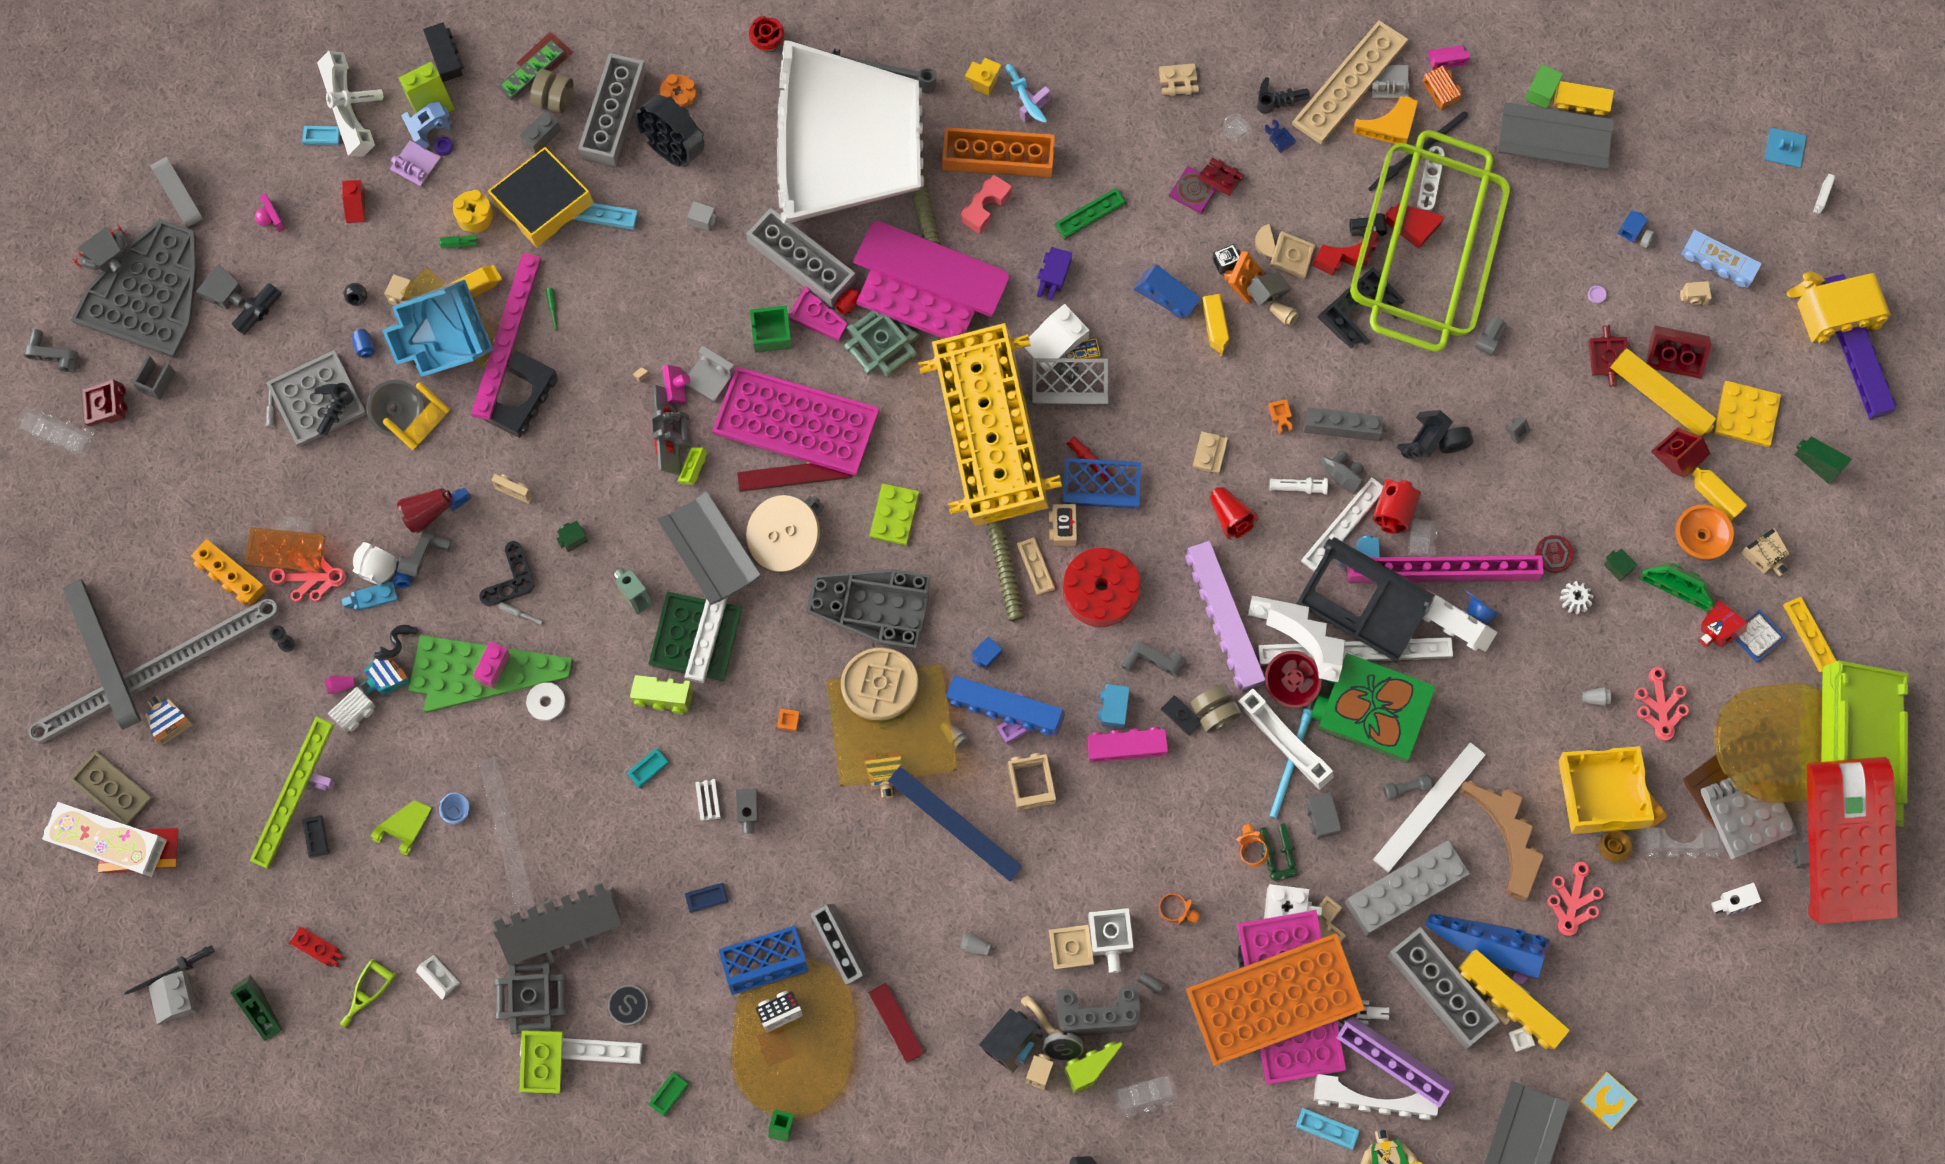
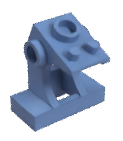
M439 101L427 104L426 107L414 116L408 112L401 115L414 142L423 149L430 146L427 140V134L435 127L437 129L445 127L450 131V125L453 124L451 120L447 119L450 117L447 108H442Z

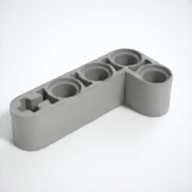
M167 156L151 164L152 170L185 226L188 228L203 220Z

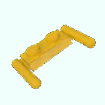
M418 382L416 388L431 403L426 406L404 432L389 418L383 420V424L412 450L450 411V408L422 382Z

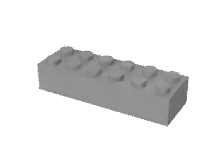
M609 53L578 147L581 159L616 167L646 74L644 61Z
M772 208L746 233L747 241L751 246L804 287H807L831 308L835 306L837 299L856 283L854 271L793 224L782 223L781 215Z
M1448 840L1347 898L1345 904L1364 935L1368 936L1466 879L1470 873Z
M1421 927L1387 955L1465 1049L1469 1048L1500 1022Z

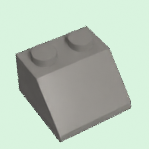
M180 971L163 976L148 986L157 1025L197 1013L189 976L185 972Z

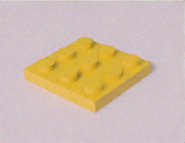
M1725 381L1714 434L1769 448L1771 446L1781 394Z

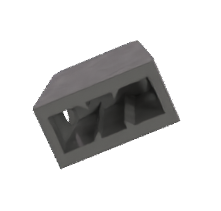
M219 264L196 291L201 299L226 310L232 303L241 307L245 302V298L240 295L243 290L240 284Z
M736 789L737 822L742 823V834H754V822H759L758 790ZM746 809H751L749 817H745Z

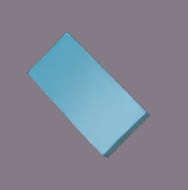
M304 126L302 143L303 145H340L341 132L339 126Z

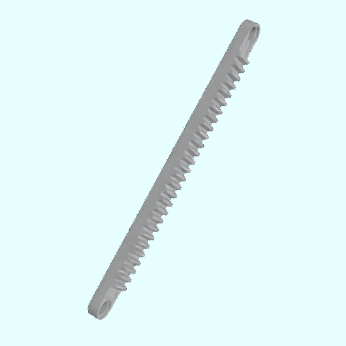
M271 599L262 600L123 675L131 696L274 619L279 613L277 604ZM266 605L273 606V611L270 614L263 612ZM103 686L31 725L29 736L37 743H44L61 733L67 732L76 725L82 724L83 721L95 717L96 714L108 710L111 706ZM38 728L45 729V733L42 737L35 736V732Z

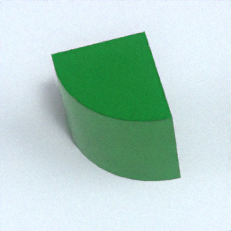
M774 1109L769 1125L768 1137L788 1142L794 1114Z

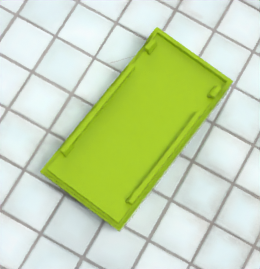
M1840 660L1823 667L1821 762L1887 757L1894 772L1896 827H1904V804H1907L1908 712L1904 711V695L1908 694L1909 673Z

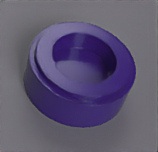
M440 137L435 141L434 148L437 154L446 156L452 152L453 144L449 138Z

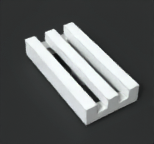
M1828 174L1824 180L1813 212L1819 214L1824 209L1835 180L1834 175Z
M715 779L695 782L701 821L720 819ZM708 785H712L716 815H712ZM704 786L708 816H704L700 788Z

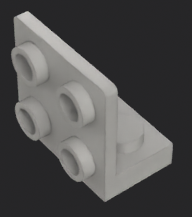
M702 345L698 351L700 359L688 374L691 381L687 386L714 402L733 377L735 371L734 364Z

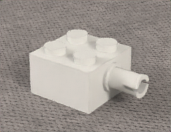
M1129 908L1089 912L1088 920L1093 956L1106 955L1109 973L1121 972L1119 954L1133 951Z

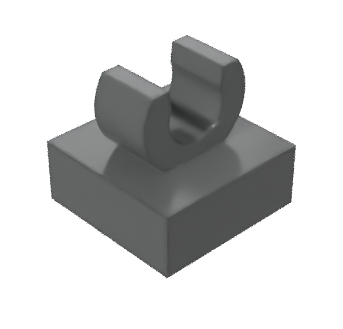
M1522 416L1518 420L1513 418L1511 426H1505L1506 431L1517 444L1530 432L1527 419Z

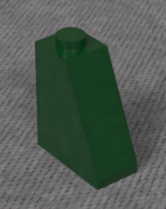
M1812 436L1807 441L1803 439L1796 446L1798 451L1794 454L1828 484L1852 460L1850 457Z

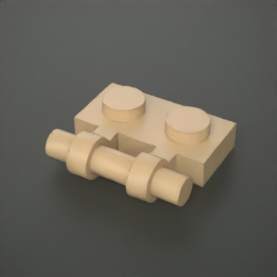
M1195 64L1159 67L1161 86L1168 85V88H1162V95H1169L1170 97L1175 96V94L1191 95L1199 91L1198 85L1191 86L1190 84L1197 83ZM1174 84H1184V86L1175 87Z

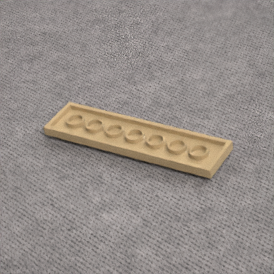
M1378 21L1292 121V126L1319 144H1322L1371 87L1372 82L1376 81L1408 43V39L1383 22Z

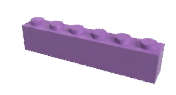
M1353 1016L1345 1022L1336 1037L1439 1108L1455 1087V1084Z

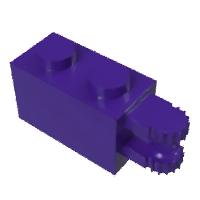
M1051 247L1050 252L1045 253L1043 260L1045 266L1044 269L1040 268L1037 278L1040 280L1037 297L1041 298L1044 288L1051 289L1048 294V300L1052 301L1055 292L1062 291L1072 261L1071 252Z

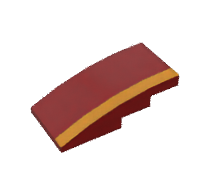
M139 829L167 840L155 870L177 868L179 829ZM99 859L98 873L135 872Z

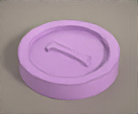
M1593 286L1589 289L1588 298L1591 302L1599 304L1606 299L1607 293L1603 287Z

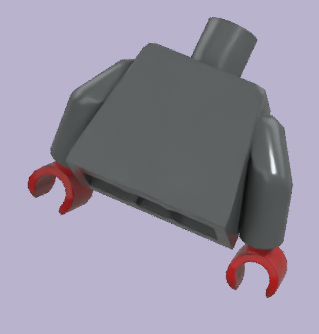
M120 226L115 231L105 227L78 247L81 251L78 253L79 257L72 259L79 267L83 266L95 271L100 269L102 272L111 269L114 274L120 273L124 268L120 261L125 258L123 254L125 250L123 230Z

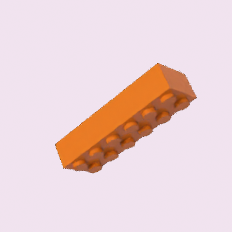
M945 127L942 170L1052 178L1055 135Z

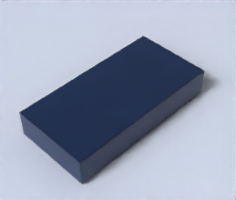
M723 883L685 893L690 913L728 903Z

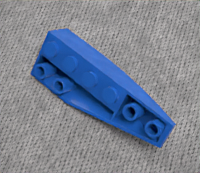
M1430 913L1426 922L1428 928L1468 953L1478 950L1491 963L1497 966L1539 978L1550 941L1542 935L1529 934L1522 929H1513L1442 916L1440 914Z

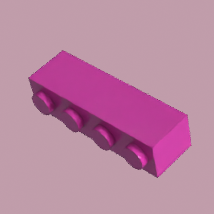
M1151 727L1147 731L1131 729L1129 732L1121 733L1120 730L1111 731L1110 734L1094 732L1087 736L1089 763L1167 756L1168 752L1165 729H1160V727Z

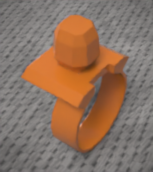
M1251 824L1244 825L1242 828L1243 836L1236 839L1240 846H1242L1240 850L1241 858L1248 866L1259 867L1269 857L1268 847L1264 843L1265 838L1260 832H1255ZM1252 842L1262 843L1266 847L1264 858L1257 863H1248L1244 860L1245 848Z
M1168 894L1160 901L1159 913L1166 921L1178 922V925H1181L1184 918H1187V921L1191 923H1197L1200 914L1195 910H1189L1192 903L1191 900L1185 902L1184 898L1178 894ZM1168 896L1179 897L1185 904V913L1178 919H1168L1161 912V902Z

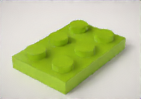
M882 483L869 538L907 546L919 491Z
M522 1030L519 1092L561 1093L563 1031Z

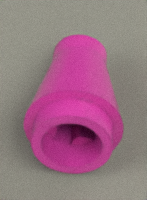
M329 676L330 678L325 679L328 694L333 693L335 695L355 687L353 676Z

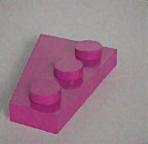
M804 287L789 315L790 321L840 342L847 327V323L833 310L825 306L807 287Z

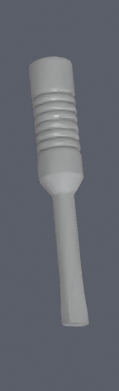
M270 390L269 402L266 407L267 428L274 427V407Z
M503 602L499 604L498 609L517 617L522 616L540 625L542 624V620L522 613L518 608Z

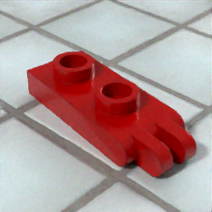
M301 926L289 943L328 967L330 964L338 967L339 963L333 960L334 957L340 960L344 958V956L338 953L339 949Z

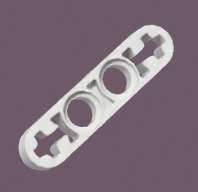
M1434 146L1429 149V152H1437L1438 155L1444 156V151L1441 147ZM1426 160L1417 202L1418 209L1428 212L1433 210L1442 170L1441 164ZM1434 168L1437 174L1434 176L1430 175L1427 170ZM1430 184L1434 187V190L1428 192L1424 186ZM1429 197V205L1427 207H1424L1423 203L1425 201V198Z

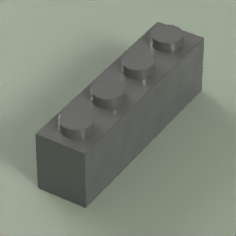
M1307 408L1304 433L1379 441L1382 434L1383 416Z
M826 904L811 913L810 915L845 984H855L871 975L836 905Z

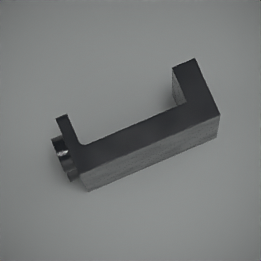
M1441 410L1419 412L1416 418L1423 424L1422 428L1411 443L1398 444L1397 448L1401 451V455L1407 459L1430 457L1453 421Z
M1010 1008L981 1041L979 1046L988 1056L1013 1073L1018 1068L1013 1060L1035 1035L1039 1038H1042L1044 1035L1039 1030L1041 1026L1034 1020L1028 1021L1027 1016L1021 1011L1015 1012Z

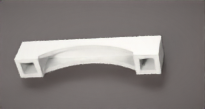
M328 51L317 62L326 90L333 93H339L343 90L348 91L347 69L349 67L343 52ZM344 105L335 106L333 111L348 155L365 156L375 146L370 130L364 129L361 126L351 105L348 107Z
M1251 689L1238 701L1243 712L1319 790L1334 778L1333 771L1287 728L1254 689Z
M1321 1074L1316 1076L1313 1101H1318V1105L1330 1106V1103L1339 1104L1338 1108L1350 1109L1351 1106L1359 1107L1358 1110L1363 1112H1371V1109L1379 1110L1380 1114L1391 1115V1112H1398L1401 1117L1410 1118L1412 1114L1419 1115V1119L1431 1120L1438 1113V1106L1417 1092L1414 1095L1400 1099H1376L1360 1095L1346 1088L1338 1081V1077Z

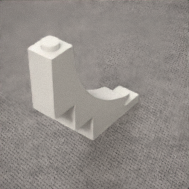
M1252 596L1248 612L1249 616L1267 619L1266 625L1289 635L1306 648L1316 662L1320 679L1339 681L1345 640L1325 636L1327 623L1308 620L1309 607Z

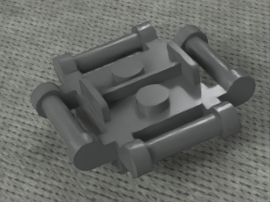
M544 960L543 963H514L509 965L508 978L494 979L497 1006L495 1020L510 1019L511 1035L518 1034L522 1030L552 1031L551 1016L567 1015L564 987L566 975H550V960ZM543 971V974L516 976L517 972ZM551 982H556L557 1009H551ZM508 985L509 1012H505L504 986ZM544 1017V1023L517 1024L518 1018Z

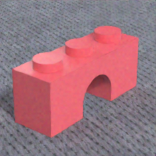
M995 175L984 182L980 193L977 192L973 196L969 207L966 206L961 212L962 223L978 234L990 222V213L984 210L983 206L987 203H995L1001 207L1012 193V186Z

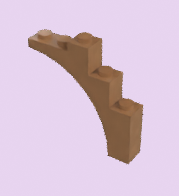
M1464 781L1459 793L1472 799L1484 808L1494 819L1504 836L1510 859V878L1506 894L1525 901L1529 896L1544 855L1540 854V851L1535 848H1526L1533 826L1525 819H1515L1523 797L1519 796L1518 792L1510 789L1503 790L1499 796L1494 790H1484L1479 788V785L1474 782L1468 781L1467 783Z

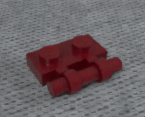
M1212 157L1209 162L1210 165H1206L1199 174L1198 180L1230 196L1237 188L1238 180L1241 181L1244 174L1238 172L1239 169L1227 166L1224 164V161L1216 160Z

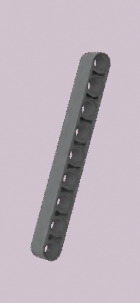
M81 579L64 587L63 590L117 723L124 730L141 722V718L91 596L85 590L87 587Z

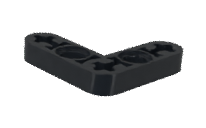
M511 541L505 546V553L514 579L483 589L479 594V599L483 605L493 606L533 591L534 582L520 543ZM515 546V548L518 549L516 550L518 556L517 559L514 558L512 552H509L512 550L511 547ZM516 564H524V570L516 572L514 570ZM523 581L530 583L528 584V588L524 589V587L521 586L523 585ZM516 583L519 592H516V589L513 584ZM504 587H511L512 593L505 596L502 594V589ZM498 589V594L501 598H498L497 595H495V590ZM487 593H489L490 595H495L491 597V601L483 599L486 597Z

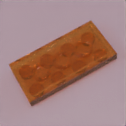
M250 527L244 565L320 573L326 536L324 534Z

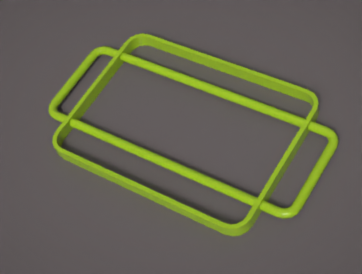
M1427 130L1419 135L1416 147L1405 143H1398L1388 151L1350 288L1351 295L1356 302L1372 308L1370 325L1375 332L1429 351L1438 352L1446 347L1450 334L1462 337L1474 329L1510 193V187L1505 178L1491 173L1494 158L1489 150L1435 131ZM1429 137L1483 155L1486 158L1485 169L1482 170L1423 150L1424 141ZM1394 151H1403L1412 154L1413 158L1375 300H1372L1358 292L1357 283L1392 153ZM1420 158L1482 178L1445 324L1382 303ZM1489 181L1502 188L1503 196L1470 326L1468 329H1459L1453 327L1452 323ZM1379 311L1442 331L1440 343L1432 344L1380 326L1377 323Z

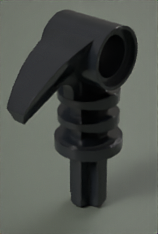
M1265 77L1260 86L1257 109L1263 114H1268L1275 106L1277 109L1281 105L1286 107L1287 104L1291 107L1297 101L1309 99L1310 92L1307 88L1296 91L1288 88L1286 93L1284 91H1280V94L1278 92L1271 93L1268 92L1269 78Z
M345 383L325 384L315 388V394L332 396L329 401L331 405L326 406L328 410H324L321 413L324 418L317 429L320 435L327 436L332 425L339 423L340 419L337 416L342 415L341 410L346 408L344 405H349L353 401V393ZM342 392H347L345 396H339Z

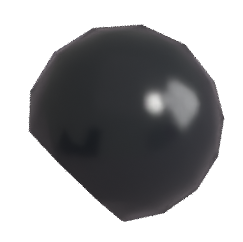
M359 283L347 285L344 290L345 301L352 306L362 305L367 299L366 288Z

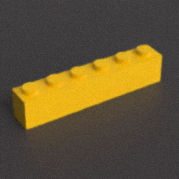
M1478 950L1472 951L1459 966L1458 970L1467 982L1471 980L1476 985L1475 989L1484 996L1487 994L1492 998L1491 1003L1499 1009L1502 1007L1508 1012L1506 1014L1508 1018L1513 1022L1518 1021L1523 1025L1522 1029L1528 1035L1537 1037L1539 1039L1537 1042L1543 1048L1555 1049L1570 1031Z

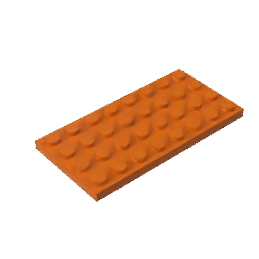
M1337 933L1185 988L1213 1066L1365 1010Z

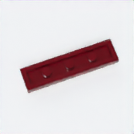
M884 983L869 991L868 993L906 1064L923 1055L922 1048L887 984Z

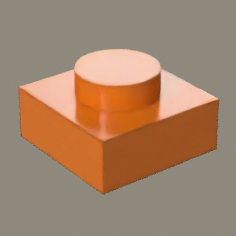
M780 709L777 729L797 732L800 712Z

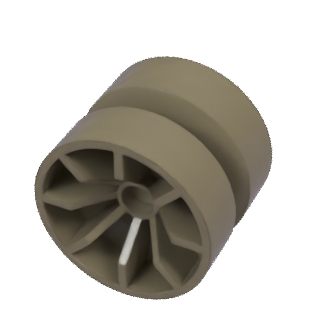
M543 68L540 69L532 85L530 94L531 105L542 109L548 106L549 111L561 115L564 114L572 98L574 89L573 78L562 74L556 77L555 72Z
M1221 684L1205 691L1190 703L1197 716L1206 714L1200 720L1206 733L1221 730L1232 724L1242 715L1236 702L1227 703L1232 698V694L1226 684Z

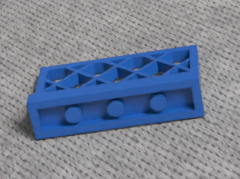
M1065 458L1063 504L1138 509L1141 462ZM1069 463H1077L1081 468L1074 476L1068 470ZM1091 464H1096L1100 471L1092 477L1086 468ZM1110 465H1115L1119 472L1111 478L1105 469ZM1129 466L1137 467V474L1131 479L1124 472ZM1083 471L1090 477V480L1084 485L1076 479ZM1103 472L1109 481L1101 487L1095 478ZM1122 473L1128 482L1120 488L1114 479ZM1072 480L1081 487L1076 492H1067V486ZM1091 481L1100 488L1095 493H1089L1085 489ZM1111 482L1118 488V491L1114 494H1108L1104 490ZM1130 483L1136 488L1135 496L1127 495L1123 491Z
M795 926L719 949L731 995L809 971ZM793 933L794 938L791 943L782 940L785 935ZM772 940L775 944L771 949L763 946L766 941ZM779 944L787 947L783 955L775 952ZM753 946L756 948L752 956L744 952L747 947ZM791 949L799 952L800 955L794 958L787 957ZM760 950L768 953L764 961L756 958ZM734 952L737 955L733 961L725 959V954ZM772 955L780 958L778 963L770 964L768 961ZM741 956L749 959L745 966L737 964ZM753 961L761 964L756 970L748 969ZM734 967L742 970L739 975L730 977Z

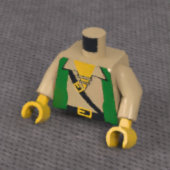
M1387 1130L1375 1132L1377 1144H1372L1368 1147L1360 1163L1423 1164L1418 1161L1414 1153L1405 1144L1400 1143L1399 1140L1389 1141Z

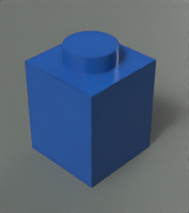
M1631 210L1617 234L1634 243L1648 219L1642 213Z
M988 636L972 652V658H974L972 661L977 667H983L987 670L1002 655V648Z

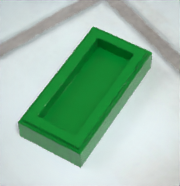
M672 1072L648 1105L665 1117L689 1083Z

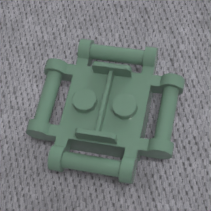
M871 311L854 325L850 324L846 327L854 338L848 341L844 348L856 358L867 375L879 367L883 374L889 377L892 371L908 359H913L917 356L910 343L916 341L920 335L913 331L908 324L895 320L908 335L905 337L894 324L892 318ZM860 344L862 349L873 360L870 364L855 347L856 345ZM903 348L906 350L903 355L888 366L884 363Z

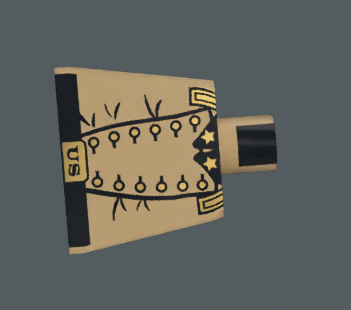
M1775 528L1749 544L1741 552L1763 574L1773 569L1780 577L1788 571L1782 561L1789 556V552Z

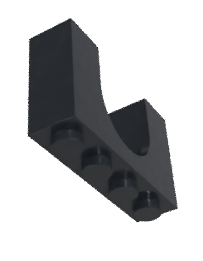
M516 350L507 364V368L510 373L528 381L532 385L531 396L524 404L517 407H508L496 401L491 420L485 421L520 438L522 434L528 431L530 420L537 416L539 412L538 407L547 400L548 391L556 385L558 378L555 369Z

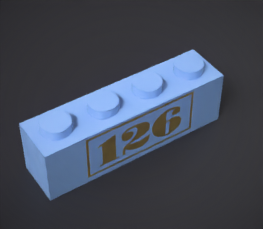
M1696 230L1693 231L1681 253L1688 261H1695L1701 264L1704 269L1713 270L1720 277L1729 278L1735 281L1736 285L1746 288L1749 287L1762 264Z

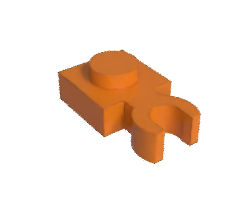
M1287 399L1269 403L1268 408L1272 422L1279 423L1277 427L1278 433L1282 434V426H1286L1288 431L1291 432L1292 424L1288 420L1291 419L1292 415Z

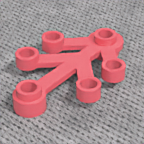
M301 553L294 555L293 561L307 573H285L279 568L272 570L270 573V580L275 585H282L285 582H305L300 588L292 591L290 596L294 602L302 601L303 595L317 582L325 581L317 590H313L310 593L312 601L319 602L322 599V595L332 586L339 587L346 580L345 572L340 568H332L320 553L315 554L312 557V561L315 565L321 566L326 573H318ZM298 557L303 558L301 562H296V559ZM317 557H322L320 562H315ZM282 575V579L277 581L276 577ZM335 575H339L340 578L338 580H333ZM296 593L300 594L298 599H294ZM315 593L319 594V597L317 599L313 598V595Z
M1655 667L1649 672V679L1655 685L1657 702L1648 696L1647 690L1642 687L1638 688L1634 695L1637 700L1643 701L1658 714L1659 721L1650 715V710L1646 706L1638 709L1637 716L1655 728V735L1658 739L1668 741L1675 734L1674 726L1682 717L1688 714L1689 709L1684 704L1679 705L1675 710L1676 713L1669 721L1667 719V712L1678 699L1685 696L1686 689L1683 686H1677L1673 690L1672 696L1665 703L1663 680L1666 674L1662 668ZM1655 672H1660L1661 677H1657ZM1677 689H1680L1683 694L1679 695ZM1638 691H1642L1644 697H1640ZM1679 708H1683L1685 714L1680 713ZM1640 711H1646V716H1643ZM1662 728H1667L1668 733H1663Z
M1578 862L1573 867L1575 881L1571 896L1564 886L1565 881L1563 877L1556 876L1551 882L1568 907L1567 914H1565L1559 905L1560 898L1557 895H1551L1547 899L1548 906L1552 907L1559 919L1558 930L1565 936L1574 935L1578 930L1579 924L1588 919H1594L1599 914L1597 907L1590 906L1585 913L1575 917L1577 909L1593 900H1599L1603 896V890L1595 887L1589 894L1579 899L1583 879L1590 872V868L1585 862ZM1579 866L1585 868L1584 873L1579 871ZM1556 879L1561 881L1560 886L1555 884ZM1598 891L1600 893V896H1594L1593 892ZM1555 898L1557 904H1552L1550 899ZM1590 909L1595 911V916L1589 914ZM1566 922L1571 924V929L1565 927Z

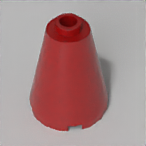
M1217 487L1212 490L1210 501L1226 538L1232 540L1231 537L1235 536L1238 539L1253 529V522L1255 520L1258 521L1256 512L1225 487Z

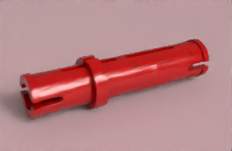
M1075 436L1070 439V442H1067L1066 445L1078 455L1079 459L1099 460L1090 452V448L1088 446L1085 447ZM1096 464L1089 465L1096 473L1100 471ZM1108 468L1105 469L1110 477L1115 476ZM1103 472L1099 474L1106 483L1109 481Z

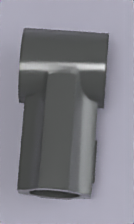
M1492 317L1485 332H1482L1475 348L1492 356L1507 323L1499 317Z

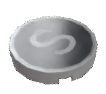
M624 985L617 988L611 994L608 1001V1010L611 1017L617 1023L630 1026L639 1023L646 1016L648 1000L640 988L633 985Z
M1057 1032L1045 1038L1043 1051L1046 1056L1053 1060L1070 1061L1078 1058L1083 1053V1041L1073 1033L1062 1035V1032Z

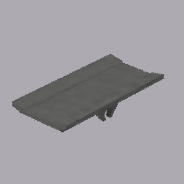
M1505 102L1498 153L1608 170L1614 119Z
M707 491L697 497L696 500L673 513L657 519L710 605L724 600L761 577Z
M1511 1081L1484 1164H1550L1570 1102Z

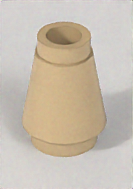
M1276 301L1270 307V311L1285 325L1292 326L1298 318L1296 309Z

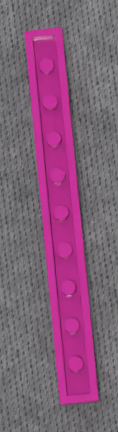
M522 253L492 346L494 350L490 353L472 408V417L491 420L507 370V364L509 363L540 266L541 256Z

